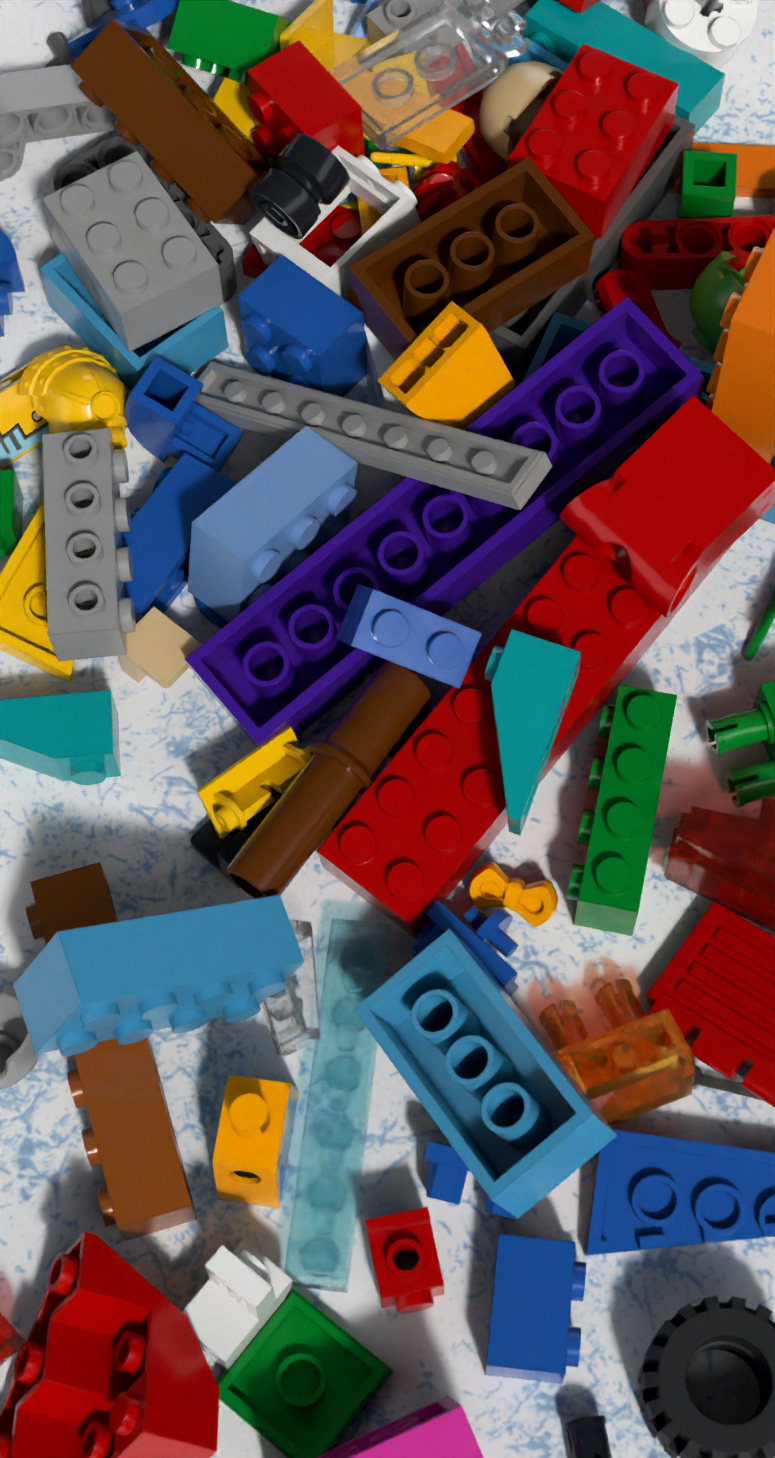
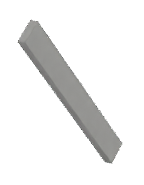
M212 361L197 379L204 384L197 404L234 426L284 441H288L302 428L308 426L358 463L520 511L552 468L546 452Z

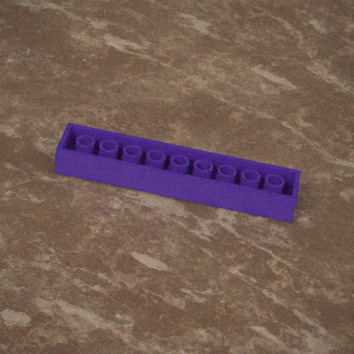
M627 296L465 429V431L546 452L552 468L521 511L406 477L187 656L185 660L196 677L256 748L288 726L292 727L297 737L359 686L368 673H373L375 668H380L384 661H388L336 639L358 584L375 589L442 617L560 519L562 510L575 497L614 475L615 471L693 395L701 402L704 375Z

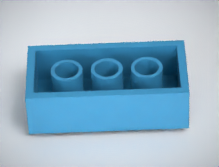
M275 895L58 931L13 986L35 1054L59 1050L62 1056H72L90 1050L100 1041L116 1038L119 1045H127L149 1037L155 1030L171 1027L174 1034H181L203 1026L210 1019L225 1017L227 1023H236L249 1019L261 1011L260 1004L268 996L282 991L287 986L286 979L305 961L281 896Z
M450 929L445 931L353 1009L489 1198L517 1219L618 1136L477 954Z

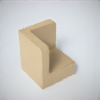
M153 607L136 624V631L126 634L127 655H118L122 671L137 683L148 675L163 688H170L188 668L191 669L185 658L200 647L202 643L157 608Z

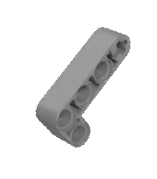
M71 64L0 73V182L11 178L20 170L25 146L28 142L117 130L114 122L118 118L105 104L99 107L84 95L78 87L82 79L70 67Z

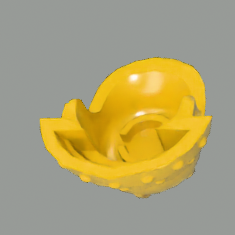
M62 344L36 356L23 372L17 395H31L32 408L35 409L38 416L48 421L50 434L110 428L116 450L127 447L125 429L128 424L124 417V410L128 399L126 387L120 381L116 369L110 365L104 355L97 354L87 347Z

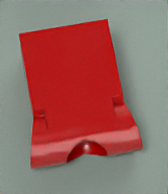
M693 395L615 471L611 479L602 481L579 494L567 504L559 518L597 554L624 565L631 579V586L666 619H669L686 596L696 576L704 572L775 504V468Z

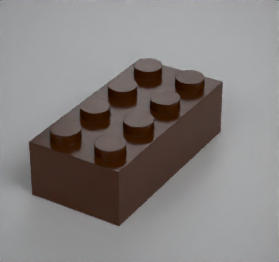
M112 19L70 65L74 72L82 79L78 87L94 104L99 107L105 104L118 118L114 122V126L125 139L135 146L141 143L154 157L150 161V165L162 179L171 185L177 182L190 196L186 200V204L198 218L207 224L213 221L215 224L245 225L258 212L248 197L249 189L264 172H268L270 168L275 167L148 29Z
M527 157L348 267V302L364 313V322L396 361L451 301L482 324L487 332L490 333L581 276L589 269L595 235L535 163Z

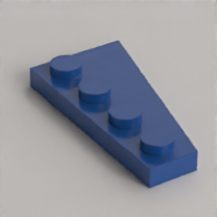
M615 1129L613 1130L618 1136L598 1152L585 1256L775 1237V1153Z

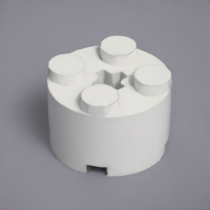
M651 0L646 11L644 27L663 37L673 46L694 55L712 67L721 68L729 63L752 31L758 15V0Z

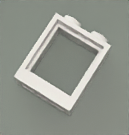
M338 145L331 152L346 168L350 181L332 204H319L321 213L316 223L302 239L292 238L276 228L265 217L249 234L263 262L267 266H270L279 256L284 255L348 302V267L421 223L415 208L418 204L417 198L404 183L399 180L391 183L381 176L377 167L367 157L361 154L354 157ZM352 192L383 216L330 268L299 245V243Z

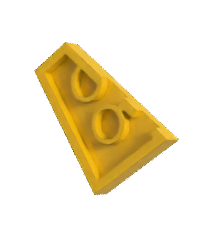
M43 500L0 573V650L71 684L75 660L58 661L48 637Z

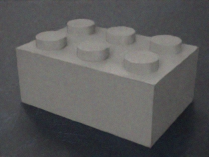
M138 151L42 198L51 238L129 352L224 303L218 263Z

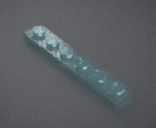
M335 918L331 920L284 1273L293 1279L292 1287L348 1293L378 1043L353 1009L386 982L392 935L391 924Z

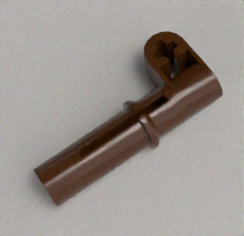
M391 661L383 662L324 741H315L308 749L311 751V758L226 867L225 873L234 884L254 899L275 895L281 896L356 795L358 793L364 794L371 786V775L384 758L389 756L393 759L432 712L431 694L426 685L403 666Z

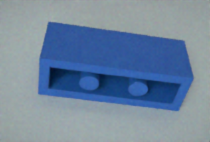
M186 453L182 455L173 468L167 467L161 472L154 484L151 496L141 508H134L130 512L131 531L122 532V547H130L133 563V581L124 582V597H132L136 624L153 607L164 614L188 584L192 522L238 484Z

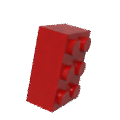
M583 43L508 157L507 170L529 157L592 231L595 238L602 239L673 126L679 83Z

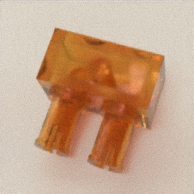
M627 979L615 980L619 993H615L609 982L602 986L594 996L597 1005L601 1007L612 1028L610 1031L590 1038L577 1013L576 1005L571 1000L560 1001V1007L563 1011L561 1016L554 1003L546 1007L539 1015V1021L542 1027L545 1028L556 1050L554 1052L555 1056L610 1126L692 1095L696 1062L669 1009L667 1008L646 1016L632 990L630 981Z

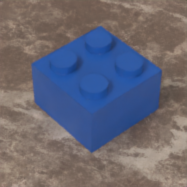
M284 255L279 256L238 295L245 358L257 373L264 376L271 375L275 379L341 397L346 396L367 375L364 313Z

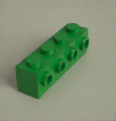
M619 684L616 705L606 703L603 705L598 738L609 739L606 757L594 755L587 790L599 792L595 811L583 809L577 844L588 846L585 865L575 863L572 865L566 896L567 899L578 901L574 925L628 936L633 935L640 906L677 695Z

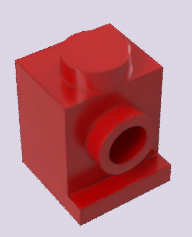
M428 1207L365 1220L382 1308L395 1305L398 1314H405L434 1306L433 1297L444 1295V1282ZM406 1250L414 1252L418 1257L417 1265L409 1271L398 1269L393 1262L398 1252Z

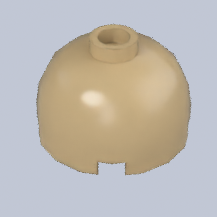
M521 61L503 70L487 84L483 92L479 113L480 130L487 145L506 163H508V157L564 72L560 69L542 62Z

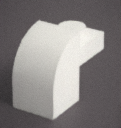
M242 1239L232 1253L223 1245L217 1250L205 1265L209 1280L182 1311L187 1316L201 1349L226 1370L284 1301L293 1282L292 1278L245 1239Z

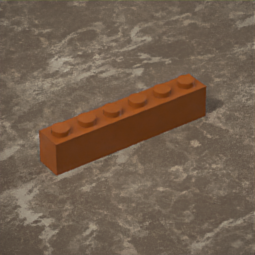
M100 862L30 882L35 902L25 905L28 922L34 939L44 937L46 945L58 931L118 922L109 884ZM147 1037L127 1045H119L116 1038L100 1041L90 1050L74 1055L77 1069L67 1072V1078L76 1108L87 1106L92 1127L81 1130L91 1167L99 1164L102 1166L107 1187L97 1189L96 1193L106 1227L116 1224L120 1234L127 1241L197 1220L196 1210L150 1038Z

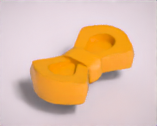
M489 861L479 867L470 879V896L477 908L502 906L516 911L534 927L547 922L557 909V892L552 882L548 879L525 884L519 878L511 877L509 879L494 861Z

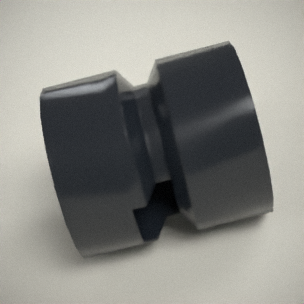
M298 133L277 156L279 169L270 168L268 172H264L249 189L248 197L256 209L276 228L292 238L302 239L316 223L321 213L319 204H332L349 183L350 176L340 160L329 149L309 135Z

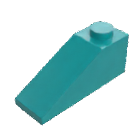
M512 629L505 648L498 645L494 646L486 667L484 679L492 682V705L508 829L511 833L521 835L580 672L581 652Z
M111 690L1 699L0 758L58 780L72 781L80 785H94L103 782L107 777L121 776L118 712Z

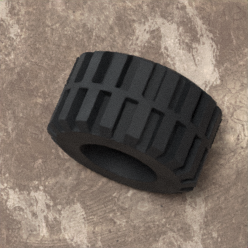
M718 1296L703 1298L700 1305L692 1307L689 1303L682 1307L671 1320H666L658 1330L645 1353V1359L640 1368L638 1383L641 1384V1394L638 1399L641 1412L646 1411L649 1423L647 1428L653 1438L659 1436L666 1445L663 1451L671 1458H677L678 1456L680 1458L775 1457V1323L769 1319L773 1311L761 1304L756 1310L745 1307L746 1299L732 1296L728 1302H719ZM707 1350L728 1351L742 1358L752 1368L760 1387V1404L750 1419L737 1425L721 1424L707 1418L695 1407L686 1388L685 1375L690 1362L699 1353Z

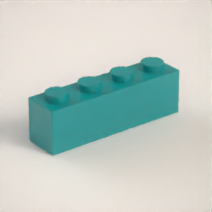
M538 0L524 16L523 40L527 37L568 64L571 63L584 43L679 83L675 115L695 124L694 135L720 107L725 79L723 72L694 55L673 46L663 37L602 1L597 2L580 14L558 0Z

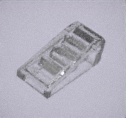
M289 919L305 962L286 979L287 986L282 991L268 996L261 1003L277 1055L284 1056L302 1049L321 1037L311 922Z

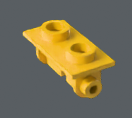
M291 726L286 727L267 742L255 748L196 791L220 838L223 839L236 828L238 830L246 828L249 819L273 803V798L279 792L282 794L285 792L311 758V751L308 750L310 746L302 750Z

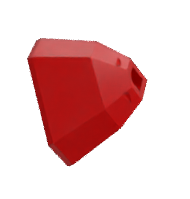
M84 1231L65 1253L60 1252L55 1257L49 1271L47 1289L28 1340L22 1345L17 1355L14 1377L0 1411V1458H210L217 1452L219 1387L187 1316L98 1235Z

